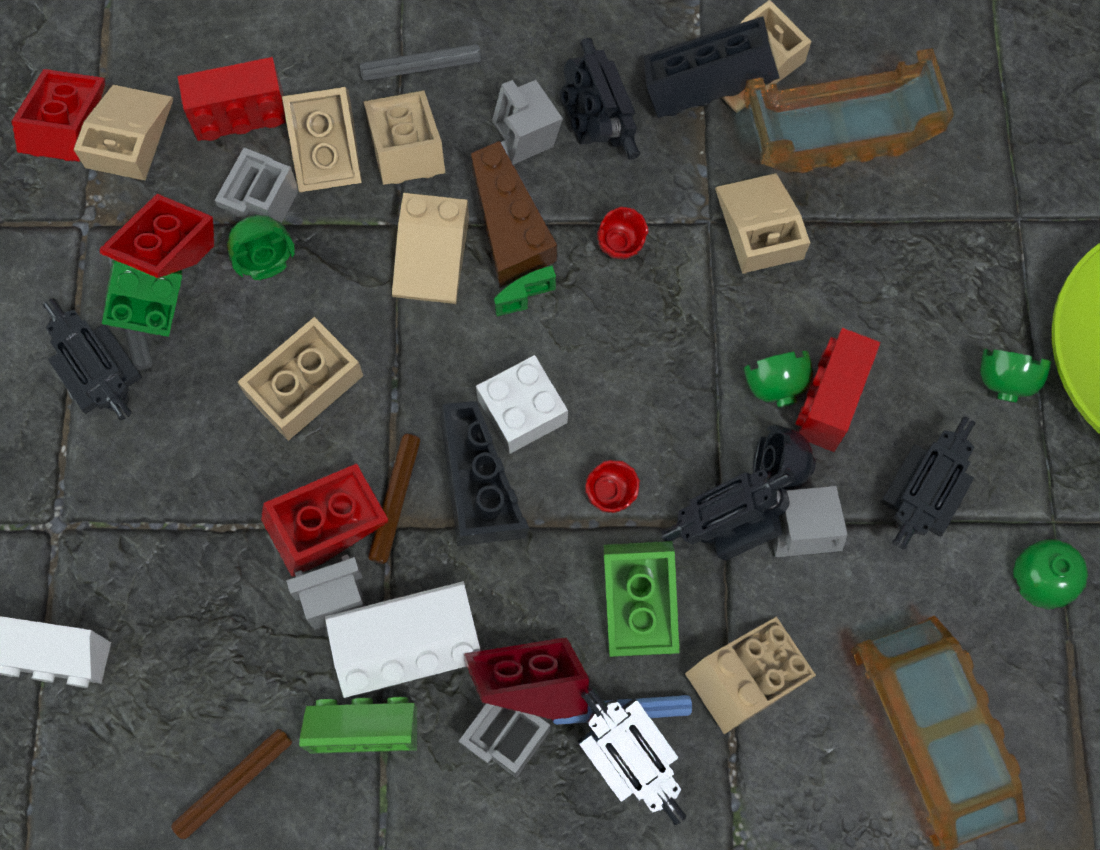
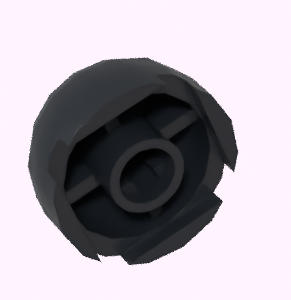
M778 425L769 426L766 429L771 431L768 436H761L758 440L754 452L753 473L765 469L774 476L788 468L792 471L795 482L782 488L786 491L798 490L807 482L816 467V461L813 457L809 441L798 431Z

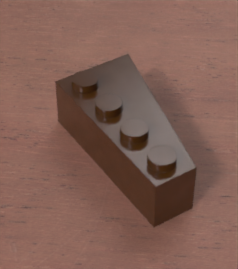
M495 142L471 153L474 180L489 238L499 288L531 272L557 262V244L501 142Z

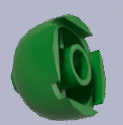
M267 215L249 216L239 221L231 229L227 240L228 257L233 269L241 277H243V274L251 275L253 280L271 278L282 272L287 267L285 262L289 259V256L291 255L293 258L295 254L294 242L281 222Z
M984 349L980 374L986 387L998 393L997 399L1017 403L1018 397H1030L1039 392L1044 386L1051 361L1041 359L1040 363V361L1032 360V356L995 349L992 352L989 349Z
M802 351V357L796 358L795 352H789L757 361L758 368L752 371L750 365L743 368L750 391L756 398L764 402H776L778 408L798 403L796 397L808 390L813 378L812 362L808 351Z
M1058 539L1040 540L1021 552L1015 561L1013 575L1014 579H1017V584L1020 587L1019 592L1022 597L1032 605L1048 610L1064 607L1075 601L1086 587L1088 570L1086 561L1081 553L1071 544Z

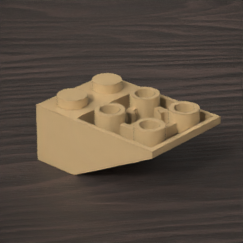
M768 0L749 14L741 23L761 16L764 17L780 79L774 80L766 86H755L743 90L735 96L721 97L736 113L802 65L808 55L812 41L771 0Z
M112 85L84 121L74 151L84 167L145 181L166 123L173 97Z
M777 173L715 188L742 274L804 259L810 245V240L801 214Z
M777 616L706 656L685 673L724 734L816 676Z

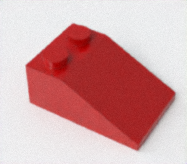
M43 69L12 119L17 153L80 162L74 148L84 121L101 101L105 78Z
M156 194L100 248V254L156 278L169 275L198 264L214 247L213 216Z
M357 464L263 503L261 518L292 577L295 576V572H305L325 563L388 523L389 520Z

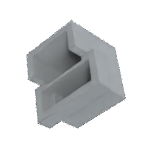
M513 80L502 84L492 122L504 138L501 144L512 164L514 165L554 147L563 118L537 80L519 87L516 86Z
M243 148L214 201L218 207L230 211L231 215L240 219L254 215H267L282 223L299 190L290 166Z
M837 486L788 490L789 507L783 514L779 515L783 534L774 538L773 542L775 557L843 551L848 534Z
M349 555L342 556V562L306 574L302 571L295 572V578L286 580L291 596L295 601H301L306 620L314 630L326 626L325 616L366 606L358 583V579L363 578L360 567L355 557L350 558Z
M486 704L463 734L459 743L487 764L493 760L517 778L549 734L550 724L539 716Z

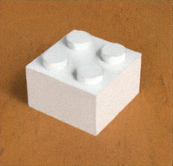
M535 355L476 386L477 399L509 454L567 424L568 410Z

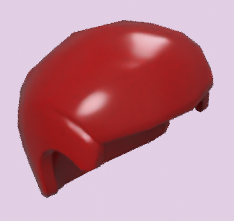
M619 207L605 215L597 232V240L604 253L613 259L627 260L637 255L643 248L649 230L642 214L634 208Z
M604 461L594 468L586 479L585 493L591 505L604 513H617L626 509L637 499L639 494L640 480L635 469L624 461Z

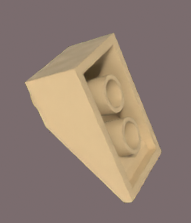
M346 87L282 96L299 192L362 183L349 90Z
M425 91L363 101L383 185L390 183L399 184L406 180L422 177L430 178L445 173L442 142Z
M403 193L398 222L392 297L450 304L457 303L469 222L468 200Z

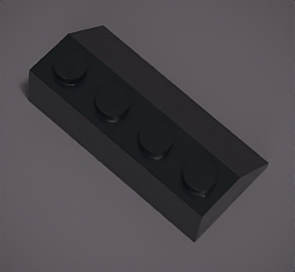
M763 16L644 56L646 86L658 118L666 115L674 116L682 110L694 106H705L712 100L725 96H735L743 90L755 86H766L772 81L780 79Z

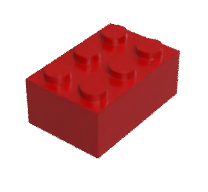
M273 57L177 76L183 109L197 141H212L220 136L246 134L254 129L264 127L275 128L283 123H287L282 100L284 92Z
M845 328L841 329L837 338L830 337L826 349H824L819 360L818 370L807 391L806 401L795 425L800 426L799 433L809 443L835 452L848 431L881 342Z

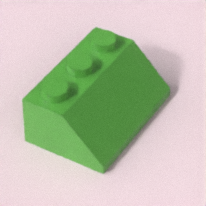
M406 697L387 698V704H373V699L370 698L352 699L351 705H337V700L334 699L316 700V706H306L299 746L310 754L417 751V707L415 703H409V698Z

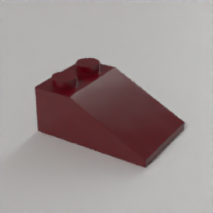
M567 637L464 654L465 664L482 703L551 720L567 719L573 716L588 714V704L581 697V694L584 691L589 693L587 690L589 688V677Z

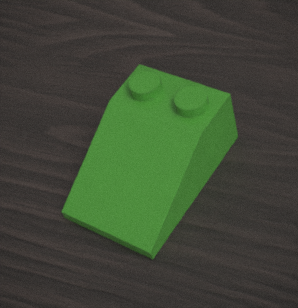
M673 542L604 545L609 657L679 653L676 568Z

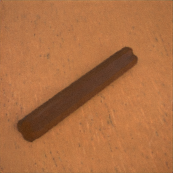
M405 434L401 438L382 506L389 520L388 523L375 531L368 556L369 560L379 564H384L388 561L419 449L420 438L412 434Z
M277 729L176 819L171 825L173 832L180 839H187L285 751L292 743L290 737L282 729Z

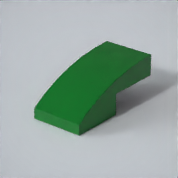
M553 265L531 272L503 289L494 298L496 316L528 309L529 296L556 290V275Z

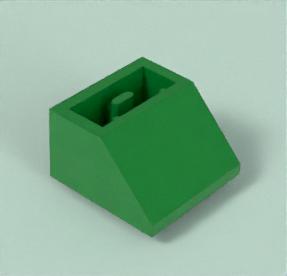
M113 259L108 279L102 324L169 337L182 280V270L156 278Z

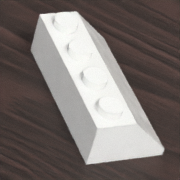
M464 581L325 616L334 665L344 698L466 667L464 654L480 651Z
M0 616V675L19 677L20 672L33 673L32 679L50 683L54 682L55 677L66 678V684L82 688H88L89 682L102 683L111 646L110 641L92 630Z

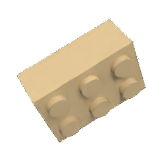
M314 317L241 378L238 384L245 396L289 441L361 379L363 373L359 362Z

